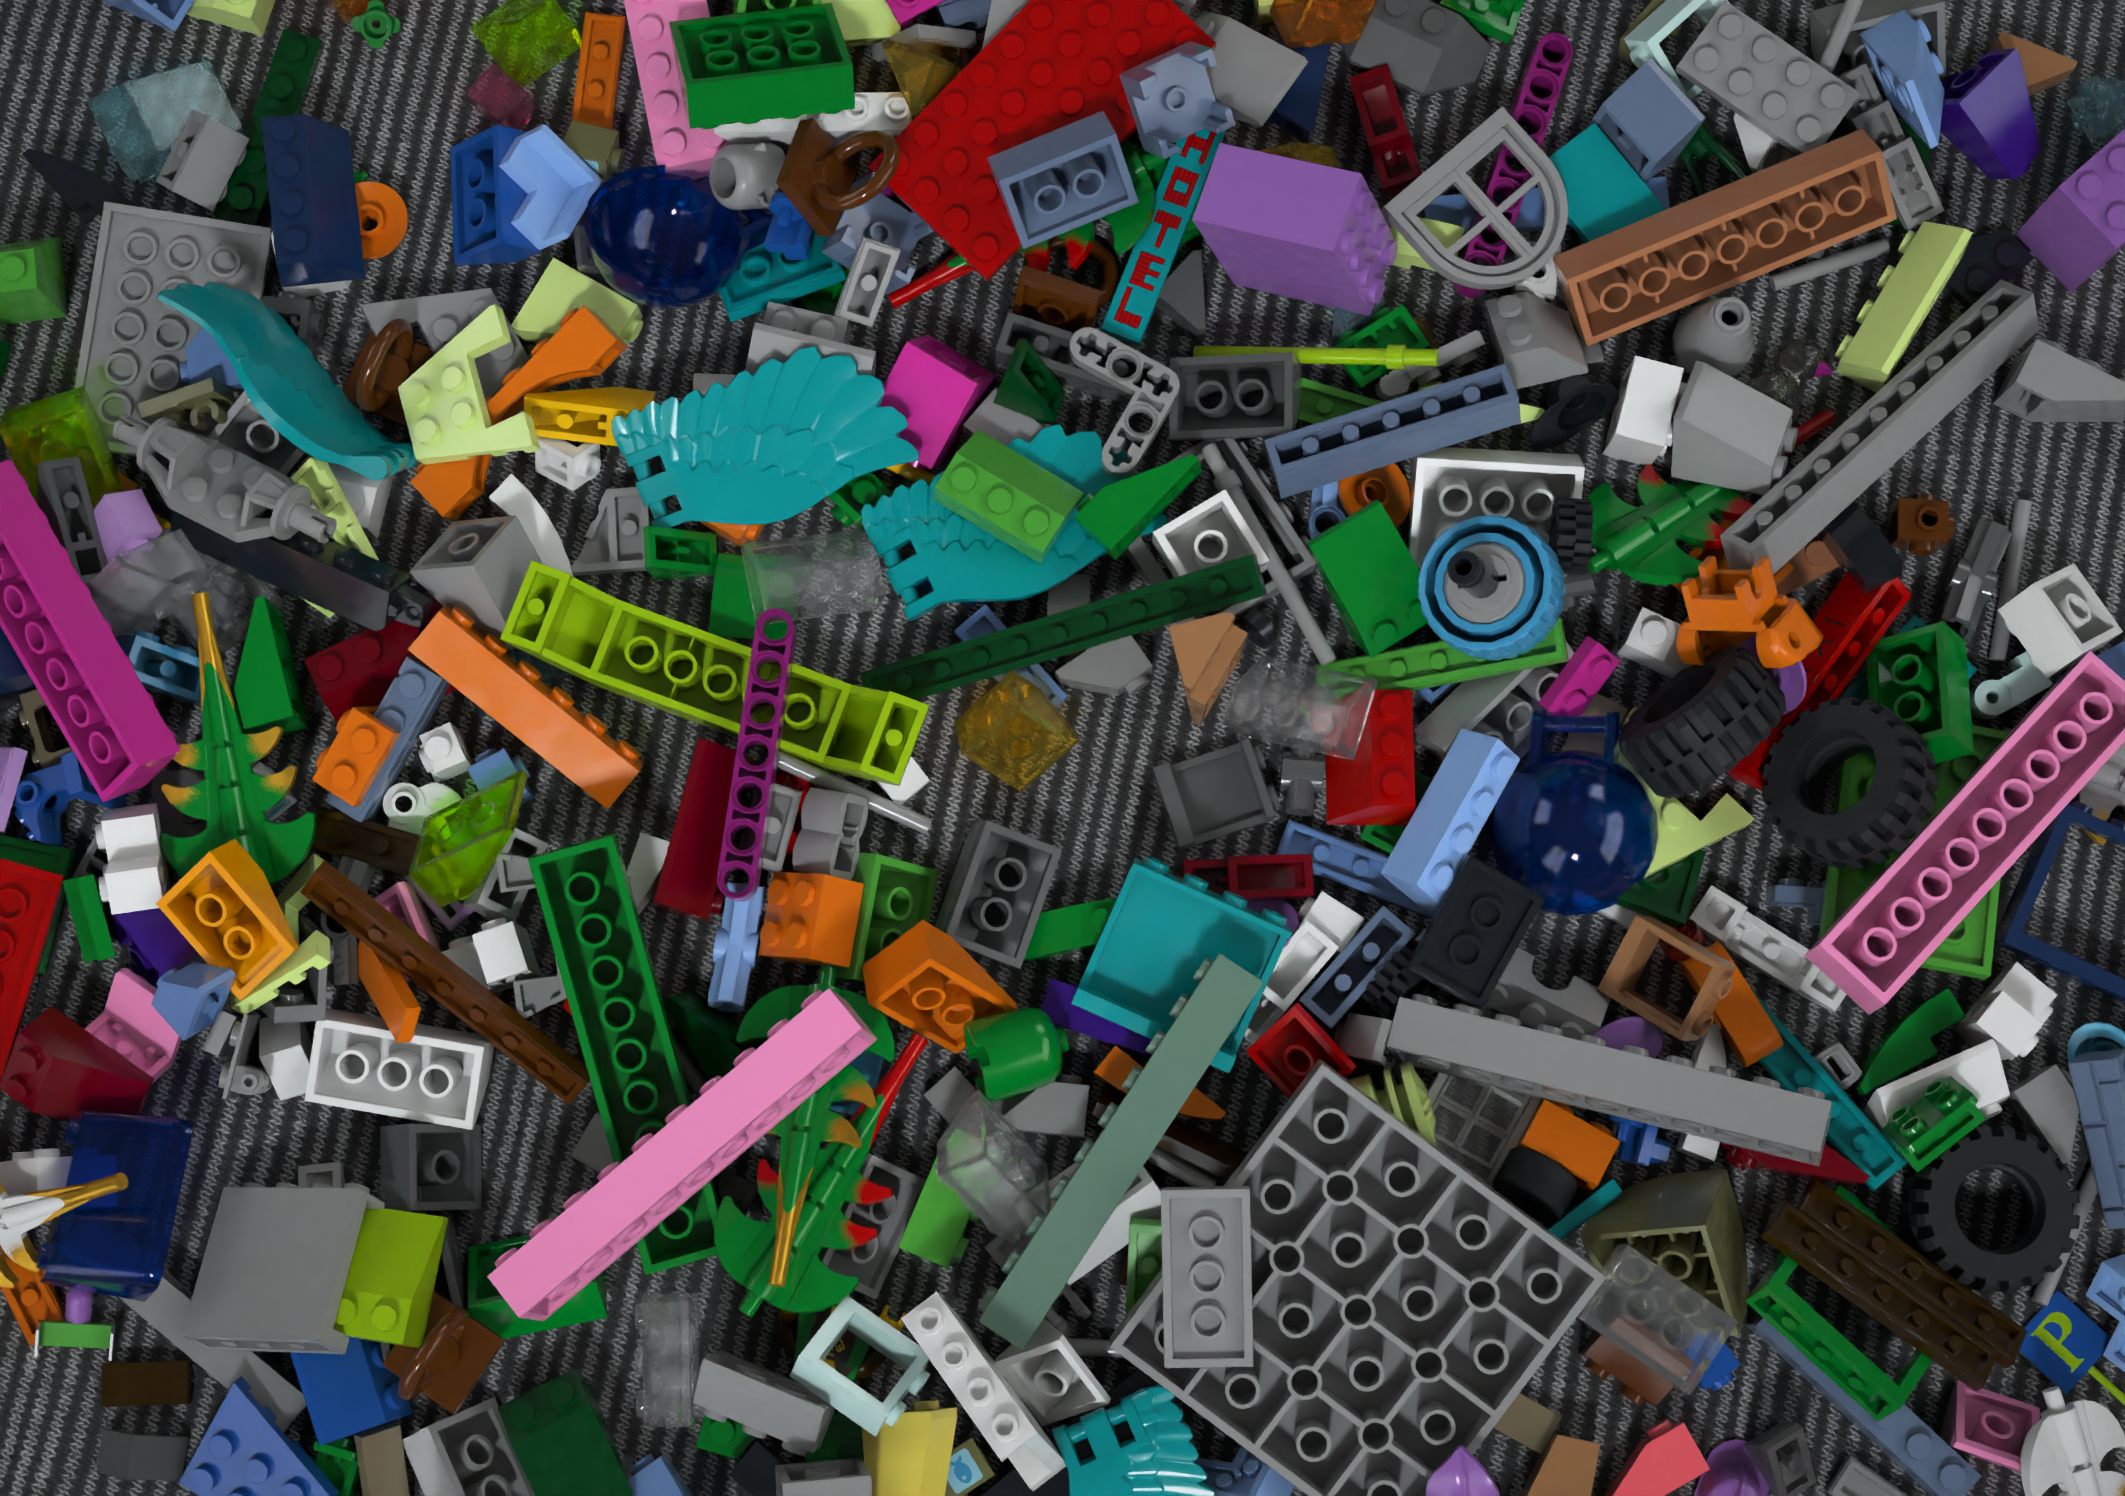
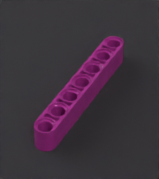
M1554 32L1543 36L1529 55L1509 114L1517 123L1526 124L1530 127L1532 135L1529 136L1540 149L1573 53V48L1568 38ZM1543 52L1552 54L1556 58L1557 63L1546 60ZM1533 87L1541 90L1545 98H1537L1533 95L1530 88ZM1503 142L1497 146L1482 192L1496 207L1499 205L1493 200V195H1499L1506 200L1531 178L1529 171ZM1505 159L1517 162L1520 171L1510 169ZM1524 196L1503 213L1513 226L1515 225ZM1475 210L1469 230L1483 219L1477 210ZM1489 225L1483 231L1492 234L1496 244L1485 242L1479 233L1462 248L1459 258L1473 264L1498 266L1502 263L1507 244ZM1453 282L1454 288L1464 297H1479L1486 291L1484 289L1469 288Z
M778 608L764 611L758 617L755 626L717 873V885L720 891L730 900L736 902H744L751 899L759 887L796 646L797 629L794 622L786 611ZM782 621L788 625L787 633L783 638L771 640L766 637L765 631L771 622ZM768 662H775L781 666L780 676L772 682H766L759 678L761 667ZM763 703L771 704L775 707L773 719L765 724L755 722L753 720L754 709ZM755 745L766 746L769 753L767 760L759 766L750 765L746 760L748 750ZM752 786L760 788L762 791L761 802L753 808L743 807L740 803L742 791ZM743 828L752 829L756 835L754 845L747 850H739L734 846V836ZM736 870L746 871L749 876V884L746 889L741 892H731L727 886L729 875Z

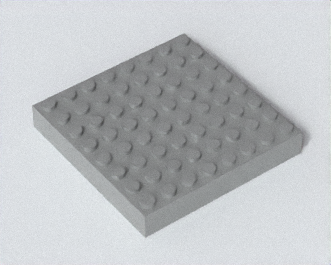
M1319 1059L1224 1185L1250 1186L1254 1367L1164 1368L1162 1269L1111 1335L1110 1347L1308 1496H1426V1485L1433 1471L1446 1461L1460 1445L1464 1446L1472 1455L1475 1453L1607 1277L1596 1265Z

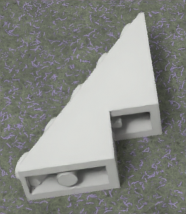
M854 93L855 109L842 110L836 114H806L795 119H765L754 124H724L714 128V134L732 144L773 143L780 147L782 151H785L791 145L800 120L814 118L835 146L853 135L870 130L884 131L896 137L912 122L911 93Z

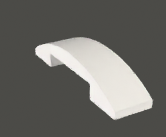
M1711 885L1688 921L1715 942H1720L1726 950L1761 973L1802 997L1835 1013L1847 994L1805 956L1809 949L1747 911L1748 907Z

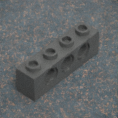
M1008 312L995 349L997 364L1007 366L1018 339L1025 338L1060 384L1125 405L1129 404L1133 396L1073 363L1069 350L1073 332ZM1089 340L1087 344L1079 343L1082 356L1086 357L1089 352L1101 356L1102 363L1099 366L1105 368L1107 358L1113 351L1112 349L1108 348L1106 356L1095 350V341ZM1120 358L1115 361L1112 369L1118 377L1128 378L1136 372V365L1131 359ZM1151 358L1164 366L1166 362ZM1143 368L1141 380L1136 386L1141 388L1142 382L1145 380L1154 386L1153 394L1158 396L1162 381L1157 384L1148 380L1147 373L1149 370Z

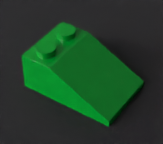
M1378 499L1306 542L1350 638L1371 658L1428 623V620L1423 616L1421 602L1418 599V575L1420 569Z
M263 595L255 598L234 686L237 700L234 704L240 726H243L247 734L261 733L273 727L281 726L283 733L280 738L309 731L311 728L283 614Z

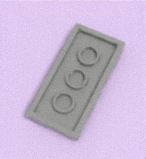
M1725 0L1675 69L1677 73L1796 155L1824 145L1861 94Z
M1250 1186L1161 1188L1164 1368L1254 1367Z

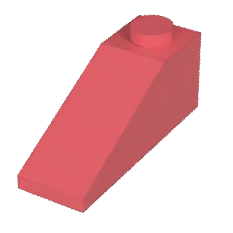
M1666 1418L1646 1429L1648 1437L1639 1441L1604 1496H1665L1709 1471L1710 1468L1686 1425L1679 1421L1671 1423Z

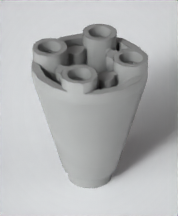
M1723 297L1703 301L1688 308L1677 321L1672 336L1673 352L1677 358L1678 367L1684 368L1683 372L1691 374L1696 361H1700L1731 377L1737 376L1750 361L1755 347L1751 314L1747 305L1740 299Z

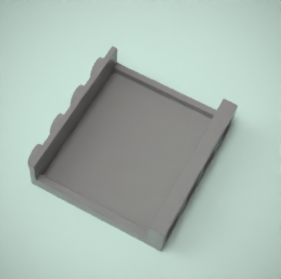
M244 1182L242 1187H224L181 1336L209 1350L345 1354L350 1337L333 1329L365 1209H384L385 1203L370 1195L368 1187L356 1183H345L344 1188H334L323 1183H311L309 1188H300L297 1185L285 1182L277 1183L276 1187H266L253 1182Z

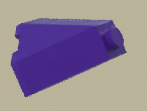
M2016 48L1993 50L1978 59L1980 67L1970 68L1960 75L1956 71L1941 81L1944 88L1940 132L1990 179L2014 180L2021 177L2030 169V162L2041 152L2021 57Z
M160 908L113 915L112 931L120 945L129 944L130 947L127 950L133 962L130 964L133 972L145 978L155 988L158 987L157 982L160 977L173 968L180 970L193 962L207 964Z

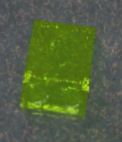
M84 386L3 412L0 434L19 474L25 478L28 489L37 505L38 463L79 456L93 510L104 494L124 492L100 420Z
M523 770L424 818L408 876L440 907L469 897L476 890L513 834L528 776Z

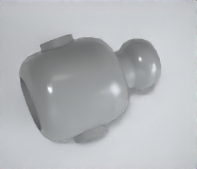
M773 143L733 144L723 147L715 154L710 165L709 180L713 195L720 204L730 210L770 208L772 196L777 192H783L776 184V180L786 155L780 147Z

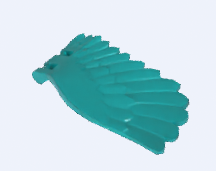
M206 282L203 287L181 283L174 289L161 290L157 299L181 311L215 337L216 342L233 364L239 382L255 409L271 427L301 450L318 460L345 466L374 481L385 479L411 467H418L421 463L415 458L412 443H397L388 436L379 433L369 421L364 420L357 408L348 401L343 391L333 384L324 367L314 359L307 344L298 338L283 317L272 307L265 306L255 296L241 289H231L213 282Z
M815 346L798 349L785 363L771 358L761 365L754 375H751L747 370L740 372L726 388L719 382H716L709 387L705 395L695 389L688 393L681 403L674 396L665 400L662 405L652 401L645 406L643 411L633 409L626 420L622 416H615L611 423L616 444L621 450L627 466L633 467L638 479L635 485L644 506H649L654 520L651 521L652 526L670 528L686 521L757 525L789 519L814 506L850 481L869 472L918 461L920 456L919 450L910 442L899 438V433L908 426L905 416L892 406H880L885 395L883 382L872 375L859 374L857 372L858 366L853 357L836 354L822 358ZM660 455L666 471L653 475L648 460ZM676 494L682 509L669 513L664 498Z
M1060 424L1043 428L1030 443L1017 437L1007 445L1008 448L1084 492L1085 496L1083 499L1092 492L1097 494L1104 486L1126 479L1111 477L1104 471L1101 462L1103 442L1095 431L1077 432L1066 436ZM1121 450L1118 454L1110 453L1113 456L1114 466L1119 467L1122 462L1130 463L1127 459V452ZM944 471L935 476L930 485H927L926 481L922 479L912 484L910 489L900 485L894 490L890 498L882 495L875 508L870 504H864L861 510L862 523L866 534L873 544L878 558H884L888 567L885 573L895 594L901 595L906 607L903 608V611L908 621L918 619L944 603L1013 601L1041 594L1062 583L1106 553L1079 527L1075 519L1078 513L1076 508L1043 563L1036 562L934 500V487ZM1161 513L1139 537L1151 534L1169 523L1168 518ZM911 541L916 554L903 561L898 550ZM928 579L934 591L920 598L915 587Z
M1160 1384L1142 1388L1120 1399V1404L1109 1409L1103 1406L1081 1416V1421L1067 1427L1063 1424L1052 1429L1055 1441L1068 1469L1069 1496H1216L1211 1487L1202 1482L1207 1478L1204 1468L1194 1462V1460H1197L1199 1453L1194 1444L1190 1442L1193 1433L1189 1425L1181 1420L1183 1409L1172 1401L1175 1395ZM1127 1420L1134 1437L1120 1443L1114 1426ZM1088 1438L1094 1454L1080 1460L1075 1443Z

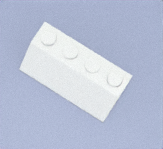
M329 1009L326 1011L325 1021H316L305 1101L473 1130L490 1079L494 1045L480 1034L422 1024L416 1025L411 1042L397 1043L382 1017Z

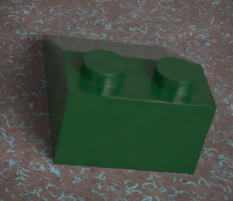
M576 1368L497 1407L510 1443L535 1496H635L593 1387Z

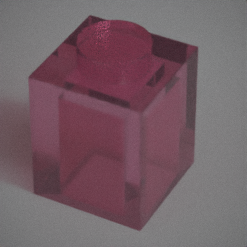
M494 63L466 91L473 107L494 125L520 130L532 118V111L535 109L530 95Z

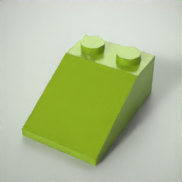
M387 1208L365 1209L333 1329L352 1338L419 1348L424 1340L448 1218Z

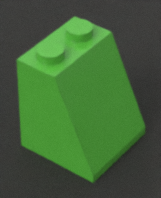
M53 237L0 244V325L68 317L61 239Z

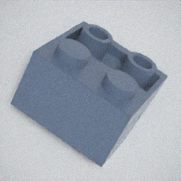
M1651 58L1603 102L1588 126L1595 123L1645 183L1675 162L1706 117L1675 85L1669 75Z

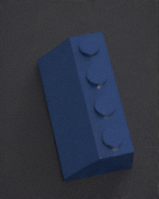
M305 114L262 117L276 265L282 287L366 279L349 130Z

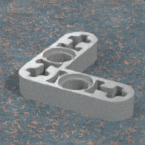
M1092 327L1081 328L1072 335L1069 350L1073 363L1133 396L1105 443L1101 454L1102 467L1108 475L1117 479L1126 478L1132 475L1139 466L1176 402L1180 389L1179 378L1170 368L1100 330ZM1089 340L1095 341V350L1106 356L1108 348L1112 349L1113 351L1107 358L1105 368L1099 366L1102 363L1101 356L1093 352H1089L1086 357L1082 356L1079 343L1087 344ZM1120 358L1131 359L1136 365V372L1128 378L1118 377L1112 369L1115 361ZM1143 368L1149 370L1147 373L1148 380L1157 384L1162 379L1167 380L1168 390L1171 392H1162L1160 396H1156L1153 394L1154 386L1143 380L1141 388L1136 386L1141 380ZM1142 412L1150 416L1153 423L1152 427L1144 433L1133 431L1128 423L1129 418L1133 414ZM1123 433L1126 438L1132 441L1127 453V459L1130 463L1122 462L1117 467L1113 465V456L1110 453L1118 454L1122 450L1125 438L1119 437V435ZM1135 443L1142 444V445H1141V447H1137V445H1136Z

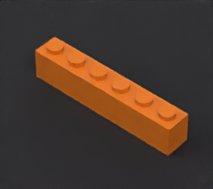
M445 605L408 650L606 809H609L640 772L644 764L638 759L640 753L628 742L620 740L618 743L605 733L607 727L597 717L590 713L584 716L572 706L575 703L574 700L558 687L551 689L539 680L541 674L531 664L524 660L518 663L506 653L508 647L499 638L490 633L485 636L472 625L475 621L464 610L456 606L451 609Z

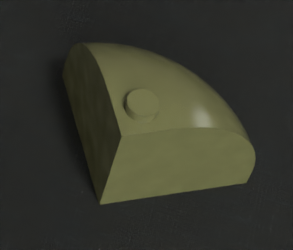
M1727 1169L1676 1173L1638 1183L1621 1191V1195L1597 1214L1588 1218L1580 1234L1585 1250L1592 1263L1607 1277L1605 1280L1611 1278L1627 1294L1626 1300L1656 1319L1660 1314L1671 1320L1683 1323V1329L1718 1336H1739L1747 1306L1745 1300L1748 1296V1266L1742 1222Z

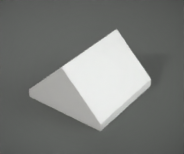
M1044 1318L1023 1350L1012 1344L997 1356L994 1364L1042 1426L1108 1405L1111 1400L1110 1396L1064 1335Z

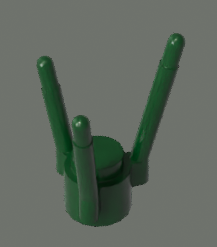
M1705 120L1679 155L1684 162L1697 197L1705 193L1692 160L1693 157H1696L1698 161H1703L1714 153L1738 180L1746 177V175L1753 174L1749 165L1720 138L1714 128H1711Z

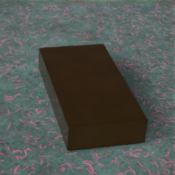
M192 1360L102 1363V1407L192 1403Z

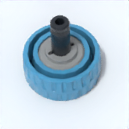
M1479 515L1468 520L1464 519L1445 530L1433 542L1428 553L1424 556L1418 575L1419 588L1417 591L1418 599L1421 602V611L1428 620V625L1445 643L1457 651L1481 660L1500 661L1504 658L1512 659L1534 649L1538 643L1543 642L1548 633L1557 624L1558 617L1563 610V599L1566 594L1563 568L1558 563L1559 559L1549 544L1533 529L1515 519L1504 518L1500 515Z

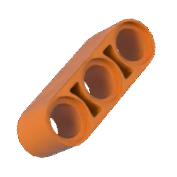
M1717 941L1706 947L1735 965L1720 942ZM1689 957L1680 962V965L1688 982L1698 996L1711 968L1693 957ZM1736 967L1732 975L1734 978L1733 986L1727 996L1718 1001L1712 1015L1714 1016V1023L1720 1026L1721 1034L1737 1059L1744 1067H1748L1784 1045L1775 1025Z

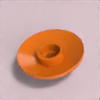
M369 181L356 183L364 260L378 259L391 253L404 239L409 223L408 211L400 195L389 186ZM368 222H378L375 229L365 231V225Z
M1395 463L1338 481L1340 501L1348 516L1378 499L1395 528L1405 520L1410 508V489L1404 474Z

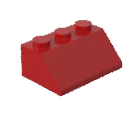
M1369 689L1325 706L1326 825L1407 826L1416 807L1412 690Z

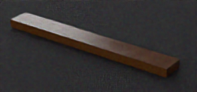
M324 860L301 890V893L563 1101L570 1105L590 1082L588 1070L583 1064Z

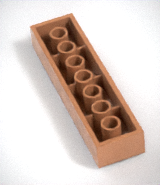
M1862 128L1553 256L1552 259L1572 324L1588 347L1894 221L1897 217L1882 151Z

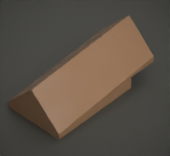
M1229 612L1168 626L1192 722L1199 727L1240 661L1248 633L1234 625L1235 615Z

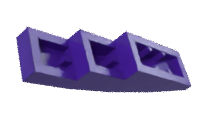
M1050 979L1040 1010H1043L1050 1016L1055 1026H1062L1064 1029L1080 1033L1085 1037L1113 1046L1116 1045L1147 1058L1152 1056L1145 1051L1152 1039L1071 1004L1077 987Z

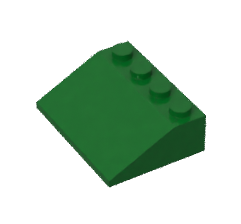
M832 3L669 22L683 103L690 129H713L724 124H754L765 119H795L806 114H836L842 110L855 109L853 64Z

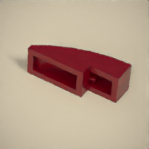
M1386 64L1349 77V81L1382 189L1388 202H1390L1423 173L1389 67Z
M1312 853L1229 856L1226 859L1184 860L1180 864L1182 879L1185 873L1201 878L1209 883L1207 890L1221 896L1225 890L1245 898L1248 902L1314 896Z

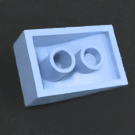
M1903 9L1859 33L1885 99L1889 100L1891 106L1932 149L1939 145L1944 88L1939 75L1943 74L1944 70L1936 54L1933 51L1929 52L1926 43L1931 41V36L1924 22L1921 19L1915 21Z

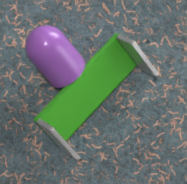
M76 1284L68 1290L65 1306L66 1321L38 1320L34 1357L38 1356L39 1345L109 1349V1361H112L116 1324L88 1323L92 1316L93 1293L87 1285Z

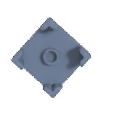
M1189 41L1119 74L1144 151L1166 159L1181 151L1179 146L1172 143L1204 128L1215 133H1221L1236 126L1231 108L1215 100L1205 66L1210 68L1217 67L1212 48Z
M875 172L854 182L850 191L865 184L873 177ZM879 193L865 204L841 212L834 233L827 237L821 252L850 270L862 236L893 244L901 252L885 292L889 294L910 283L916 267L910 266L906 268L918 240L931 234L933 230L913 211L909 212L882 193Z

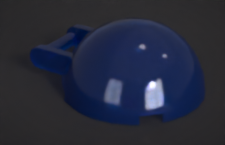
M666 165L635 167L618 173L602 183L590 197L588 212L584 221L585 239L591 259L606 282L620 294L639 304L660 309H676L708 300L720 292L738 272L747 251L765 242L773 214L768 215L763 209L741 210L753 222L744 226L735 210H730L717 201L713 195L709 178L695 183L688 176L665 173Z
M1534 710L1529 763L1518 770L1507 782L1494 806L1490 823V839L1498 870L1543 896L1545 899L1539 908L1543 911L1570 916L1591 914L1618 903L1617 898L1625 893L1636 881L1638 883L1642 881L1654 859L1658 841L1657 814L1646 787L1626 766L1618 762V736L1621 730L1619 712H1607L1606 716L1547 715L1546 710ZM1547 732L1605 733L1603 754L1583 750H1566L1546 754Z

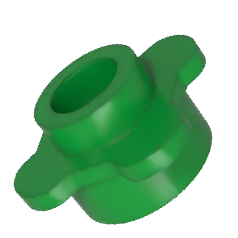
M380 0L369 1L368 8L361 15H355L351 21L353 30L361 32L363 37L368 40L369 46L375 49L383 47L384 41L388 39L391 33H397L401 27L399 18L391 16L384 9V4ZM373 21H379L380 26L378 28L373 27Z

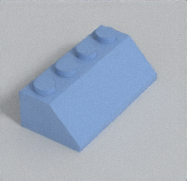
M1461 728L1380 872L1426 913L1433 914L1440 905L1512 776L1520 758L1499 738Z

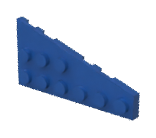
M242 1376L232 1384L179 1481L181 1485L198 1496H337L340 1493L297 1441H290L275 1424L274 1421L277 1417L269 1407L266 1406L263 1409L248 1391L252 1387Z

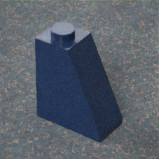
M1299 11L1277 43L1304 56L1308 63L1268 120L1308 146L1313 138L1332 33L1329 32L1328 26L1322 20L1315 16L1307 17Z

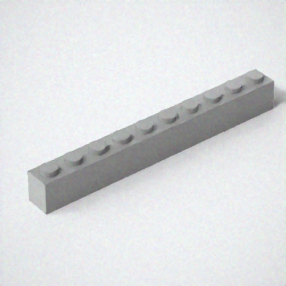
M2004 280L1997 282L1720 535L1729 570H1752L1751 567L1760 557H1769L1773 575L2040 330L2034 293Z

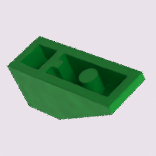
M1191 454L1104 486L1097 494L1094 492L1088 494L1077 507L1078 513L1075 519L1079 527L1116 560L1202 472L1199 459Z
M1117 897L1040 913L1023 962L1095 949Z

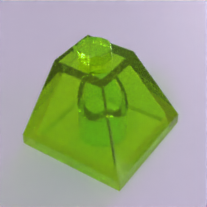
M509 0L470 27L517 91H520L581 48V38L577 28L556 0Z

